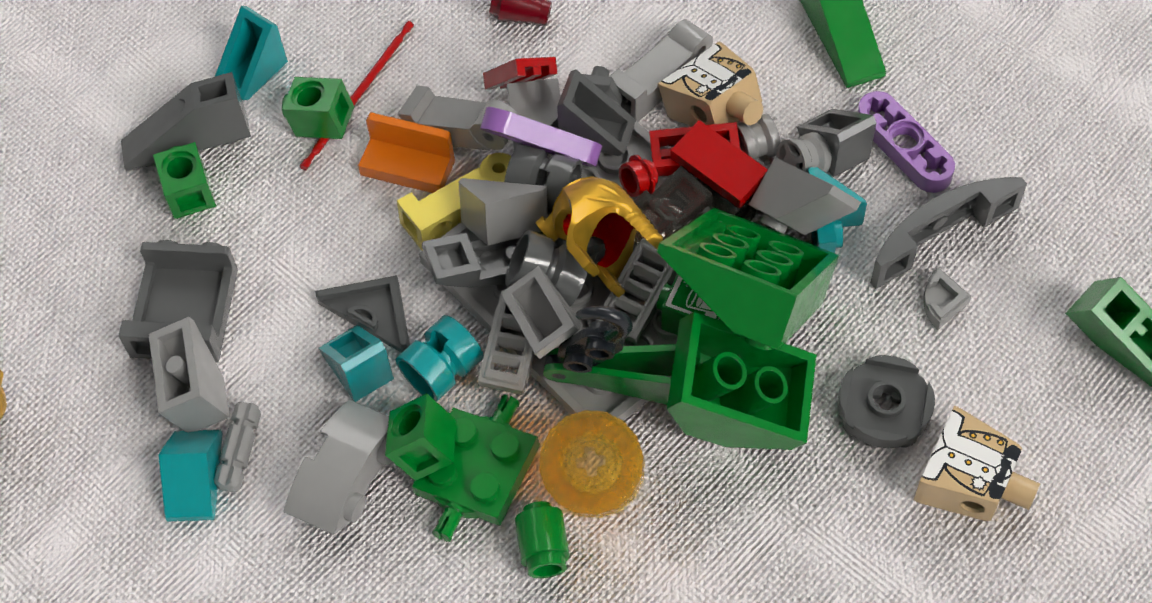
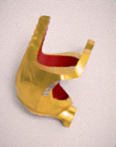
M594 176L580 178L563 187L554 203L552 213L547 218L541 216L535 222L539 229L547 237L553 239L554 242L558 238L566 240L568 251L581 267L593 277L598 275L607 288L618 298L626 292L617 278H619L633 253L636 231L640 232L655 249H658L659 243L663 241L662 235L658 233V230L654 228L650 220L646 218L636 203L617 183ZM590 237L604 240L605 256L597 264L593 262L587 253Z

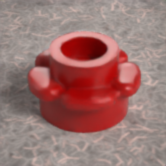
M632 155L629 157V162L619 167V180L622 188L630 197L640 195L646 197L655 191V186L658 182V172L650 160L642 159L639 155Z

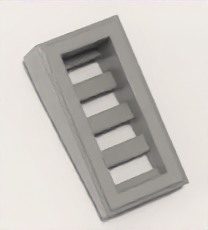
M641 239L618 278V282L626 292L619 298L613 292H610L603 305L615 309L620 308L637 317L635 322L632 321V331L625 338L635 344L658 310L656 309L657 301L665 283L672 285L677 275L671 266L657 253V249L646 239ZM639 277L655 286L653 289L637 282L636 279ZM629 293L645 301L644 306L625 297L626 294Z
M500 294L477 382L478 386L524 395L535 359V353L526 337L505 333L506 329L520 332L522 330L503 296ZM500 347L523 351L520 356L499 350ZM495 364L518 368V373L516 375L493 369Z

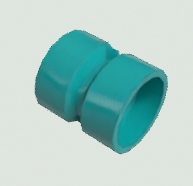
M443 315L425 331V342L415 340L395 359L400 372L413 388L421 395L429 394L436 402L455 386V375L464 377L484 358L481 347L469 331L448 315Z

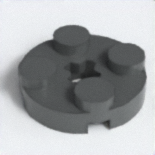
M874 356L866 359L865 364L857 366L854 370L852 367L845 374L838 395V411L843 420L845 432L850 437L858 438L866 444L879 448H907L912 446L927 429L934 411L935 395L930 382L927 385L924 378L918 374L919 369L914 364L896 356ZM882 393H888L891 395V401L899 404V406L890 408V410H884L878 404H875L873 399H880Z

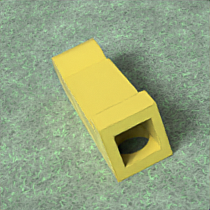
M506 153L490 154L483 159L480 168L474 169L420 201L417 200L412 192L397 200L400 224L422 251L423 241L441 238L461 223L458 181L461 178L504 182L511 156Z

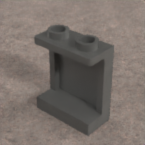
M172 240L142 242L140 252L145 261V268L133 319L122 320L118 335L129 357L152 359L149 334L186 317H190L197 325L215 362L219 363L238 272L230 248L214 242H205L201 245L179 244Z

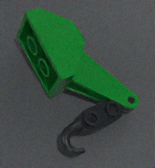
M585 307L576 312L578 320L598 319L603 321L591 322L588 328L572 335L562 342L559 348H554L546 354L543 370L545 378L555 382L583 385L667 405L668 412L686 435L728 448L792 450L807 444L817 354L786 343L779 350L774 348L772 350L755 348L745 342L744 336L732 332L723 321L694 311L680 319L676 344L623 346L625 338L633 328L630 317L624 312L611 307Z

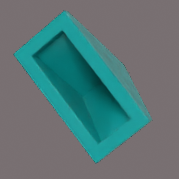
M241 6L215 76L232 72L242 100H249L288 62L278 26L247 6Z
M358 325L318 348L354 402L394 379L386 348L382 341Z
M221 430L174 431L158 454L164 512L167 522L215 520L218 488L214 478L217 467L220 465L223 436Z

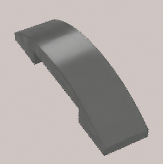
M1004 177L977 181L947 191L920 206L895 228L883 244L875 260L870 283L877 289L911 270L919 245L972 215L984 228L1018 209L1027 183L1022 177Z
M461 233L423 241L422 249L436 284L454 287L491 286L505 284L508 265L520 238L487 245L482 240L470 242L467 233ZM590 237L587 253L591 257L606 249L603 239ZM561 238L554 242L555 248L566 244V240Z

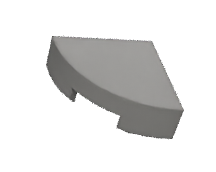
M937 267L928 279L923 297L927 318L939 330L969 304L971 295Z

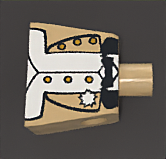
M720 41L658 83L667 117L689 126H693L698 120L706 125L739 121L746 125H753L759 121L763 114L762 97L756 73L752 67Z
M954 406L922 474L913 501L979 520L991 521L1001 498L1029 510L1040 483L1013 472L1022 451V447L1018 443L963 409Z

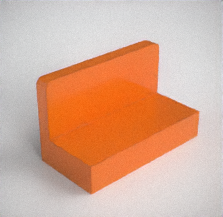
M372 112L369 113L366 123L370 140L358 165L361 176L429 193H434L445 186L455 163L451 133L449 131Z

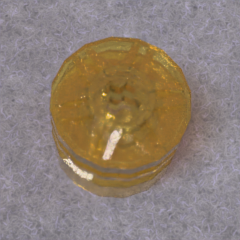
M584 410L566 416L550 429L541 446L539 470L546 490L559 505L581 518L604 519L620 514L636 500L644 485L646 463L637 436L623 420L607 412ZM595 451L599 459L606 460L605 465L597 468V475L593 477L589 476L585 468H579V462L587 461V453Z

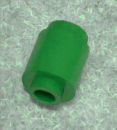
M538 501L526 505L523 511L515 517L521 564L527 568L528 575L532 578H550L564 573L567 570L566 561L570 558L563 511L560 508L553 507L551 503L546 501Z

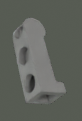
M687 19L678 22L671 29L667 37L626 71L623 72L617 69L609 76L613 78L622 96L620 106L639 122L662 101L658 83L709 49L713 44V37ZM625 97L631 101V106L625 103Z
M417 85L398 112V116L401 120L449 131L453 147L490 151V149H503L508 140L480 129L486 107L499 108L515 114L518 113L509 104L498 99L479 102L435 96L429 87Z

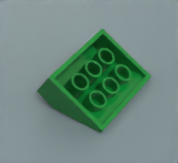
M712 208L661 241L657 249V253L732 332L744 336L746 343L762 350H772L773 348L779 350L823 304L839 255L716 208Z

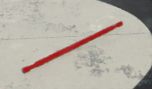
M411 21L406 22L401 33L394 38L350 98L354 106L397 50L404 36L414 27ZM319 138L309 156L299 165L301 169L306 171L309 168L314 157L321 152L330 138Z

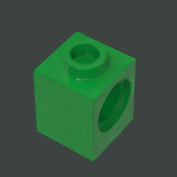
M294 77L290 90L282 101L283 116L287 119L296 137L342 139L354 109V104L342 79Z
M195 142L183 146H174L167 151L153 154L162 190L174 219L217 207L204 163Z
M427 393L390 411L385 456L415 481L453 464L456 419Z

